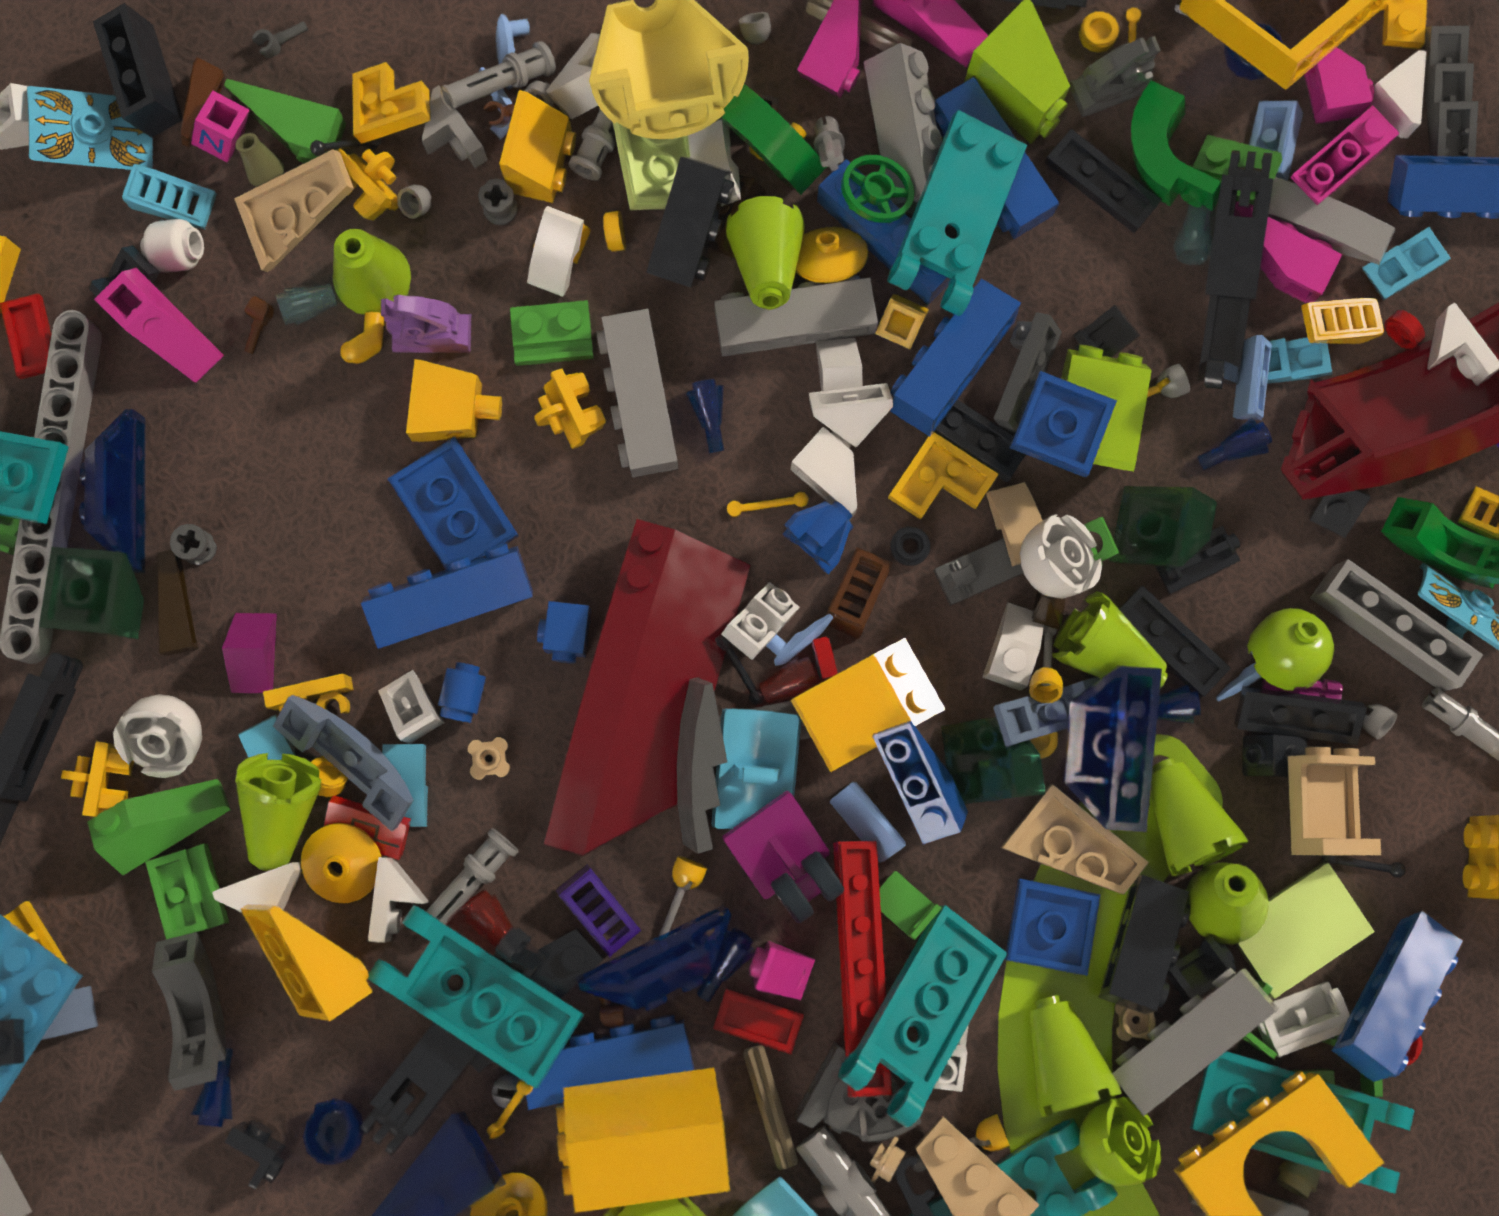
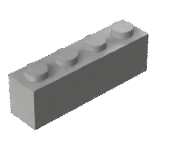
M899 43L864 61L880 155L897 162L910 176L914 186V200L907 213L912 214L916 209L940 149L942 137L937 129L935 120V100L930 92L927 77V60L922 51ZM886 168L885 174L893 180L895 187L905 189L900 178ZM906 197L890 198V200L900 209L904 206Z
M857 275L831 284L821 285V283L812 281L802 283L798 286V289L791 290L787 303L772 310L756 306L751 301L750 296H744L743 293L726 294L721 297V300L714 301L722 357L816 343V341L875 334L878 325L870 278L860 279Z
M643 309L602 317L604 330L596 331L600 353L601 355L608 353L611 365L610 368L603 369L607 391H615L618 405L611 406V413L615 430L623 429L625 443L618 444L622 468L630 467L632 477L678 469L649 310Z
M1349 559L1332 566L1310 597V599L1435 688L1439 687L1443 691L1461 688L1483 656L1482 653Z
M1232 968L1225 971L1211 983L1216 988V991L1204 1000L1199 994L1194 996L1179 1009L1184 1015L1172 1026L1167 1020L1163 1021L1147 1034L1152 1041L1141 1051L1134 1045L1115 1060L1120 1067L1112 1074L1143 1116L1279 1009L1246 969L1240 970L1237 974Z

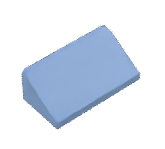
M1259 101L1249 145L1282 153V163L1275 177L1288 181L1303 112L1297 101Z
M1255 335L1244 341L1238 385H1236L1233 417L1236 419L1261 420L1264 415L1272 344L1263 335Z
M851 782L830 800L831 805L861 841H877L878 862H884L906 846L905 840L857 782Z

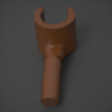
M496 101L488 102L484 106L485 111L490 112L497 108L501 110L500 118L489 122V124L498 128L506 126L513 114L515 104L505 106Z
M253 296L245 307V314L254 319L244 352L254 354L264 325H267L274 316L273 307L257 296Z
M605 970L594 972L600 994L601 1022L606 1027L624 1025V1004H611Z

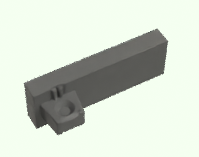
M1036 312L1032 322L1018 321L1010 339L1011 344L1021 351L994 420L1003 430L1013 436L1016 433L1036 378L1040 371L1046 373L1062 333L1051 315Z
M1004 538L933 570L949 606L1024 574L1021 564L1012 566Z

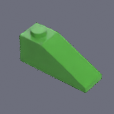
M226 78L224 86L233 100L249 109V115L297 156L296 158L300 162L306 163L318 157L310 150V145L313 141L320 140L323 143L341 141L346 122L339 109Z
M215 779L125 799L89 820L88 826L94 850L119 873L125 875L231 809L221 782Z

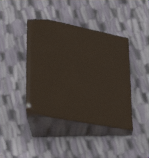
M1037 590L1031 617L1033 619L1032 622L1060 629L1065 608V598L1046 596Z

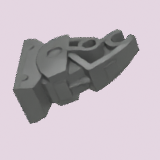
M1155 36L1150 37L1147 41L1144 38H1139L1113 49L1109 54L1089 65L1079 78L1069 81L1070 91L1082 118L1142 95L1149 82L1153 79L1154 59L1161 51Z
M835 1041L794 1113L796 1120L808 1127H815L823 1119L824 1123L828 1124L832 1130L840 1134L842 1131L852 1133V1135L859 1136L862 1142L887 1141L892 1137L911 1130L921 1123V1118L919 1117L912 1126L905 1128L887 1114V1108L891 1099L900 1090L892 1078V1095L884 1097L882 1095L848 1097L847 1084L838 1077L839 1069L846 1059L845 1048Z

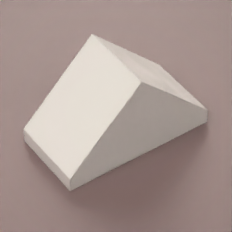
M1418 50L1374 86V98L1371 105L1400 133L1398 135L1400 138L1407 139L1421 125L1426 51Z
M855 338L816 341L821 391L863 386L862 362Z
M887 383L809 393L813 417L855 447L864 440L893 407V399Z
M414 670L378 690L394 731L401 741L411 744L445 723L442 717L439 716L438 710Z
M301 862L289 863L213 891L214 899L240 912V908L247 904L276 905L284 910L302 873Z

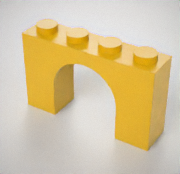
M1299 1071L1281 1084L1284 1091L1270 1099L1266 1095L1247 1108L1250 1115L1238 1124L1231 1120L1214 1131L1212 1135L1215 1140L1203 1149L1200 1145H1195L1184 1152L1178 1158L1181 1165L1175 1168L1174 1171L1206 1216H1263L1246 1191L1243 1180V1166L1250 1148L1256 1141L1269 1133L1291 1131L1303 1137L1313 1147L1337 1182L1348 1188L1355 1185L1384 1162L1320 1075L1310 1072L1304 1075L1302 1071Z

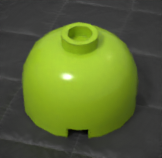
M1288 608L1271 613L1250 634L1247 645L1248 654L1252 651L1256 661L1253 666L1257 673L1269 684L1291 691L1296 687H1312L1328 670L1334 654L1332 634L1326 624L1315 614L1303 609Z
M1129 1097L1112 1098L1096 1106L1088 1112L1080 1127L1079 1145L1082 1159L1096 1177L1111 1185H1137L1156 1176L1161 1164V1148L1158 1139L1151 1140L1147 1127L1153 1126L1148 1114L1143 1116Z

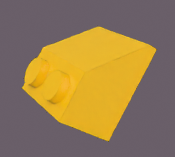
M522 90L518 91L499 165L504 180L512 188L513 194L553 203L556 191L562 192L566 183L567 169L563 168L565 156H572L574 152L576 133L571 130L568 116Z

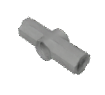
M825 1125L815 1130L796 1147V1150L821 1182V1189L825 1197L840 1216H892L876 1195V1188L865 1170L857 1161H851Z

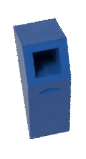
M912 721L874 733L872 737L922 843L926 844L960 833L968 810L951 774Z

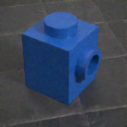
M548 602L547 618L539 620L537 642L543 643V650L548 654H552V661L576 663V657L586 658L592 613L589 605Z

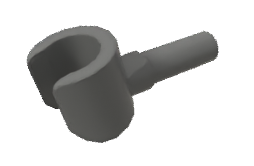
M303 21L274 35L266 29H260L253 34L252 41L257 45H261L265 41L270 40L269 44L260 49L259 52L267 58H272L279 54L281 44L307 31L308 28Z

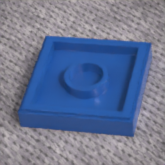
M1040 371L1010 449L1086 478L1092 468L1117 400Z
M1018 879L1005 960L1087 976L1101 894Z

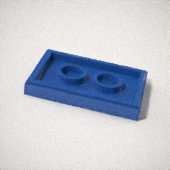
M455 437L388 478V481L445 570L447 569L445 564L449 561L468 556L470 561L485 557L484 550L499 544L509 543L519 537Z

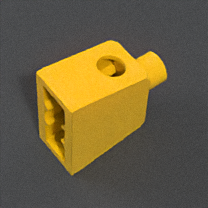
M414 359L406 434L413 442L450 440L453 437L456 439L475 438L478 419H501L502 397L481 395L482 383L478 376L473 373Z

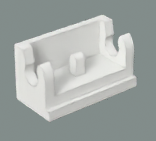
M1323 982L1273 1001L1279 1009L1257 1027L1264 1044L1277 1053L1276 1056L1281 1057L1340 1035L1350 1014L1339 989H1332L1329 982Z

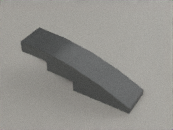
M1470 25L1430 26L1425 31V95L1430 156L1476 157L1478 101H1472L1474 63H1468Z
M698 677L689 680L680 723L677 754V804L683 845L697 854L713 849L705 810L720 806L713 766L728 762L713 684Z

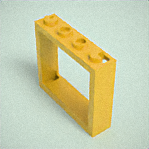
M1182 0L1179 10L1286 90L1383 8L1386 0H1349L1291 50L1225 0Z

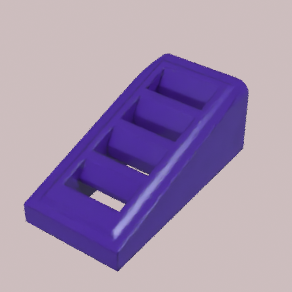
M588 864L556 889L558 896L609 957L641 931ZM590 881L593 887L575 901L571 896ZM601 894L604 900L585 914L582 908ZM612 907L615 912L596 927L592 922ZM622 920L626 925L606 940L603 934L618 921Z

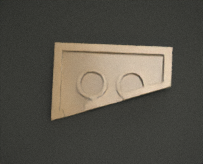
M332 149L234 198L261 271L269 272L354 189L340 152Z
M1053 784L1048 786L1000 847L1119 894L1126 893L1149 863Z
M942 1115L915 1146L916 1151L953 1216H1030L1039 1206L1031 1196Z

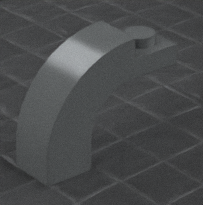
M197 932L156 942L152 973L166 999L173 1034L168 1080L174 1091L214 1081L217 1078L218 1061L225 1060L226 1038L224 1018L214 971L207 952Z

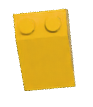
M905 638L791 700L830 772L875 749L877 745L872 737L874 733L908 721H912L917 726L945 710Z
M247 904L240 908L299 1016L331 1021L372 993L366 981L369 978L368 971L358 958H354L351 954L276 905Z

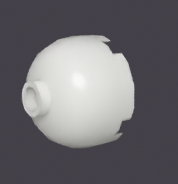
M1053 515L1039 522L1025 536L1021 545L1020 559L1025 577L1036 590L1043 595L1063 599L1093 588L1100 579L1102 563L1101 558L1095 561L1092 548L1096 547L1097 544L1094 537L1081 522L1073 516L1065 515L1059 518L1056 517L1057 515Z
M161 694L141 698L121 716L113 732L114 746L127 764H130L133 760L137 765L144 767L141 771L143 774L160 778L177 776L184 772L196 757L202 742L201 723L195 711L178 698Z

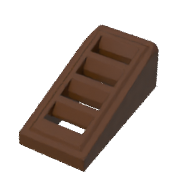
M198 57L193 62L181 125L182 145L188 148L193 146L191 143L196 117L211 92L215 91L220 94L225 84L224 71Z
M857 547L826 615L831 614L833 616L828 626L856 639H860L893 562ZM858 564L878 572V578L876 579L856 570ZM851 579L872 587V591L869 592L850 584ZM845 593L866 602L865 607L844 599ZM838 608H840V609H842V610H844V611H847V612H849V613H851V614H853V615H850V614H848V613H846V612H843V611L839 610Z

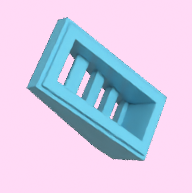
M134 164L122 199L131 209L169 220H186L194 227L205 229L217 193L163 172ZM161 186L166 187L161 203H157ZM180 191L182 195L177 209H174L172 207L177 192ZM193 195L199 198L194 213L191 215L187 212Z

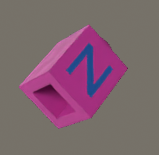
M212 91L195 119L191 144L228 163L236 149V141L245 133L249 109Z

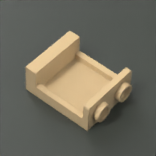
M1306 747L1305 755L1288 756L1291 854L1381 855V840L1361 839L1358 767L1375 765V757L1359 756V749L1357 748L1333 749L1334 755H1331V747Z

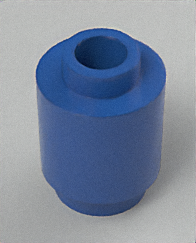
M456 662L455 669L446 668L438 706L441 707L440 717L466 723L472 722L473 714H478L486 680L485 676L479 675L480 667Z

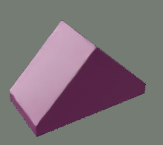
M235 613L222 647L231 693H263V691L273 689L277 614Z

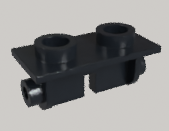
M1221 526L1152 558V561L1168 593L1171 594L1240 562L1235 551L1240 548V541L1234 533L1227 535L1224 527Z

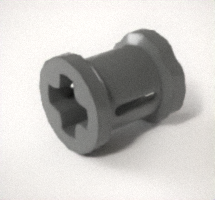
M501 179L488 180L485 185L481 186L478 197L487 220L495 225L510 223L516 217L518 211L512 188ZM497 198H504V200H500L499 206H493L497 203Z
M194 524L180 525L174 530L170 538V546L173 553L192 565H203L205 562L211 561L216 554L217 545L214 542L213 536ZM190 541L200 542L197 549L187 548Z

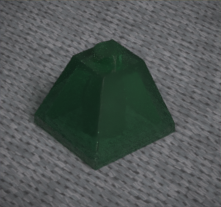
M1124 486L1113 539L1119 553L1109 558V562L1116 564L1182 567L1210 540L1217 501L1194 487Z
M51 547L39 627L105 637L138 639L144 598L127 554L113 551Z

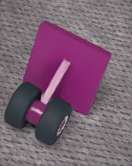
M789 791L783 792L722 837L760 895L764 899H769L776 894L797 923H802L813 915L814 911L809 901L820 893L827 901H832L844 892V887L824 859L829 856V849Z

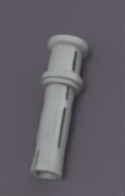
M536 42L530 50L520 54L511 52L505 55L502 63L451 84L441 86L442 100L446 107L453 111L457 107L512 85L515 88H522L527 85L528 80L535 77L553 75L556 70L554 57L544 42Z
M601 109L593 124L584 129L581 135L583 142L577 155L572 156L568 162L569 167L576 174L594 181L600 179L602 175L600 168L607 153L612 152L615 147L613 122L607 118Z
M494 828L487 832L489 837L473 855L468 854L464 858L465 862L463 865L465 868L426 911L445 925L461 910L463 905L483 883L487 885L489 882L492 883L496 878L494 873L509 856H516L519 852L507 838Z

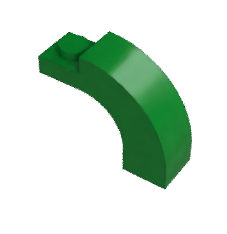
M1151 80L1139 98L1132 117L1131 140L1137 173L1146 188L1162 200L1161 202L1171 207L1179 194L1189 205L1197 208L1204 206L1213 211L1219 201L1221 181L1181 162L1169 148V141L1186 114L1185 96Z
M745 84L739 96L732 98L724 108L725 114L718 119V121L722 119L730 130L738 135L764 160L781 181L800 195L827 168L822 167L819 155L803 137L765 100Z
M1397 497L1381 531L1394 545L1406 554L1462 581L1493 589L1495 584H1499V540L1475 534L1456 525L1445 517L1434 503Z

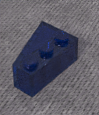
M465 1112L451 1114L372 1216H460L507 1184Z

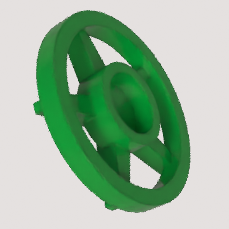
M880 155L858 157L847 166L842 176L841 190L845 201L849 205L848 208L867 220L878 223L896 221L907 213L914 200V186L910 176L902 166L887 157ZM862 165H880L878 172H872L867 176L855 171L856 168ZM886 168L900 178L905 189L895 187L893 180L885 174ZM849 178L861 187L862 195L855 199L851 192ZM906 197L904 206L891 213L888 204L890 198ZM868 202L877 205L881 213L871 211L863 205Z

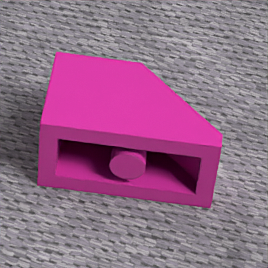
M1337 47L1304 74L1316 124L1359 117L1373 102L1374 85L1372 80L1367 78L1365 65Z

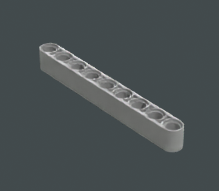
M67 310L61 313L53 324L34 438L56 442L64 440L65 445L69 446L49 515L51 518L50 529L41 534V523L20 519L0 632V649L2 653L8 658L28 664L42 661L48 655L51 646L102 342V333L99 327L81 312L75 310ZM84 326L83 334L79 338L72 340L74 331ZM78 364L76 373L72 377L66 378L68 368ZM71 402L70 411L60 417L59 411L61 407ZM43 556L45 559L44 567L35 574L33 571L34 562ZM36 595L38 605L33 612L28 614L27 602ZM30 635V648L22 653L20 650L21 640L25 636Z

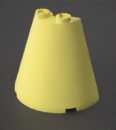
M634 0L607 5L589 83L596 103L614 124L618 122L630 129L631 134L650 139L680 138L701 131L713 124L725 114L724 108L732 98L739 96L748 71V49L695 0H655L647 8L637 6Z

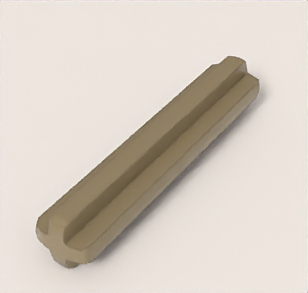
M808 0L806 12L823 21L834 0ZM861 13V40L883 51L899 43L912 46V39Z
M755 1045L744 1050L745 1063L776 1167L779 1170L791 1168L798 1163V1158L763 1045Z

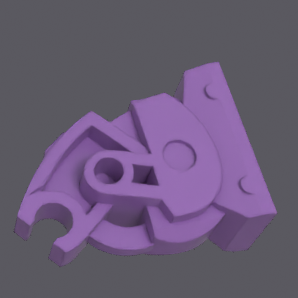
M395 295L394 301L386 298L381 299V316L384 317L387 331L392 335V352L470 353L471 314L457 313V310L446 302L419 296Z

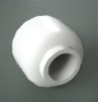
M172 219L156 221L148 225L141 240L140 249L142 255L159 272L169 273L187 271L194 268L203 255L204 242L200 232L188 221Z

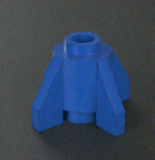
M823 501L821 504L794 513L784 524L787 529L783 535L794 544L799 545L802 550L815 559L814 561L824 572L829 574L840 561L848 534L853 529V525L849 521L853 516L839 502L834 501L830 504Z

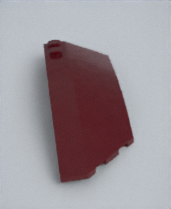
M1498 302L1469 319V322L1499 360ZM1431 339L1413 349L1356 371L1316 383L1311 379L1307 390L1308 399L1304 411L1300 410L1292 434L1293 443L1289 455L1284 458L1281 472L1301 499L1305 500L1387 485L1445 466L1499 443V370L1491 378L1478 386L1475 385L1472 379L1466 378L1460 372L1454 355L1428 370L1427 366L1433 340Z
M639 519L636 520L576 718L544 841L545 846L585 856L598 849V846L617 836L624 835L646 823L655 815L678 805L677 754L680 723L689 680L698 677L713 684L715 692L725 657V651L718 647L715 638L724 631L737 615L751 565L678 530Z

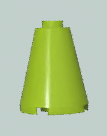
M759 196L743 201L738 205L739 210L732 217L730 213L726 226L727 238L750 299L756 306L768 310L784 305L790 298L805 229L804 218L800 209L794 204V209L783 204V199L776 196Z
M349 229L338 236L334 244L333 285L337 296L345 306L355 313L362 315L366 312L381 313V299L386 298L394 301L395 295H408L411 281L410 266L399 249L360 229Z
M1095 592L1087 596L1084 601L1089 603V605L1082 612L1075 608L1060 628L1053 644L1059 652L1052 653L1053 657L1060 663L1142 695L1148 694L1151 691H1158L1164 685L1168 676L1167 672H1165L1166 662L1108 596L1101 592Z
M268 753L258 754L246 758L237 768L235 782L248 860L262 871H270L289 863L321 788L320 771L317 766L307 759L292 754L282 753L281 760H267Z
M1169 758L1151 767L1153 774L1147 778L1168 869L1172 877L1192 872L1189 865L1193 863L1195 866L1203 864L1205 867L1241 849V844L1248 843L1245 834L1185 762L1175 763L1173 758Z
M1225 862L1208 865L1198 871L1187 886L1186 891H1189L1186 904L1191 906L1189 920L1195 930L1205 938L1212 935L1218 943L1236 944L1258 933L1266 921L1269 908L1266 890L1258 877L1243 865Z
M1059 995L1036 1001L1037 1009L1030 1012L1038 1109L1041 1117L1053 1115L1050 1106H1052L1054 1113L1062 1110L1065 1112L1108 1099L1106 1093L1108 1089L1111 1096L1121 1095L1118 1082L1070 1001L1061 1002Z

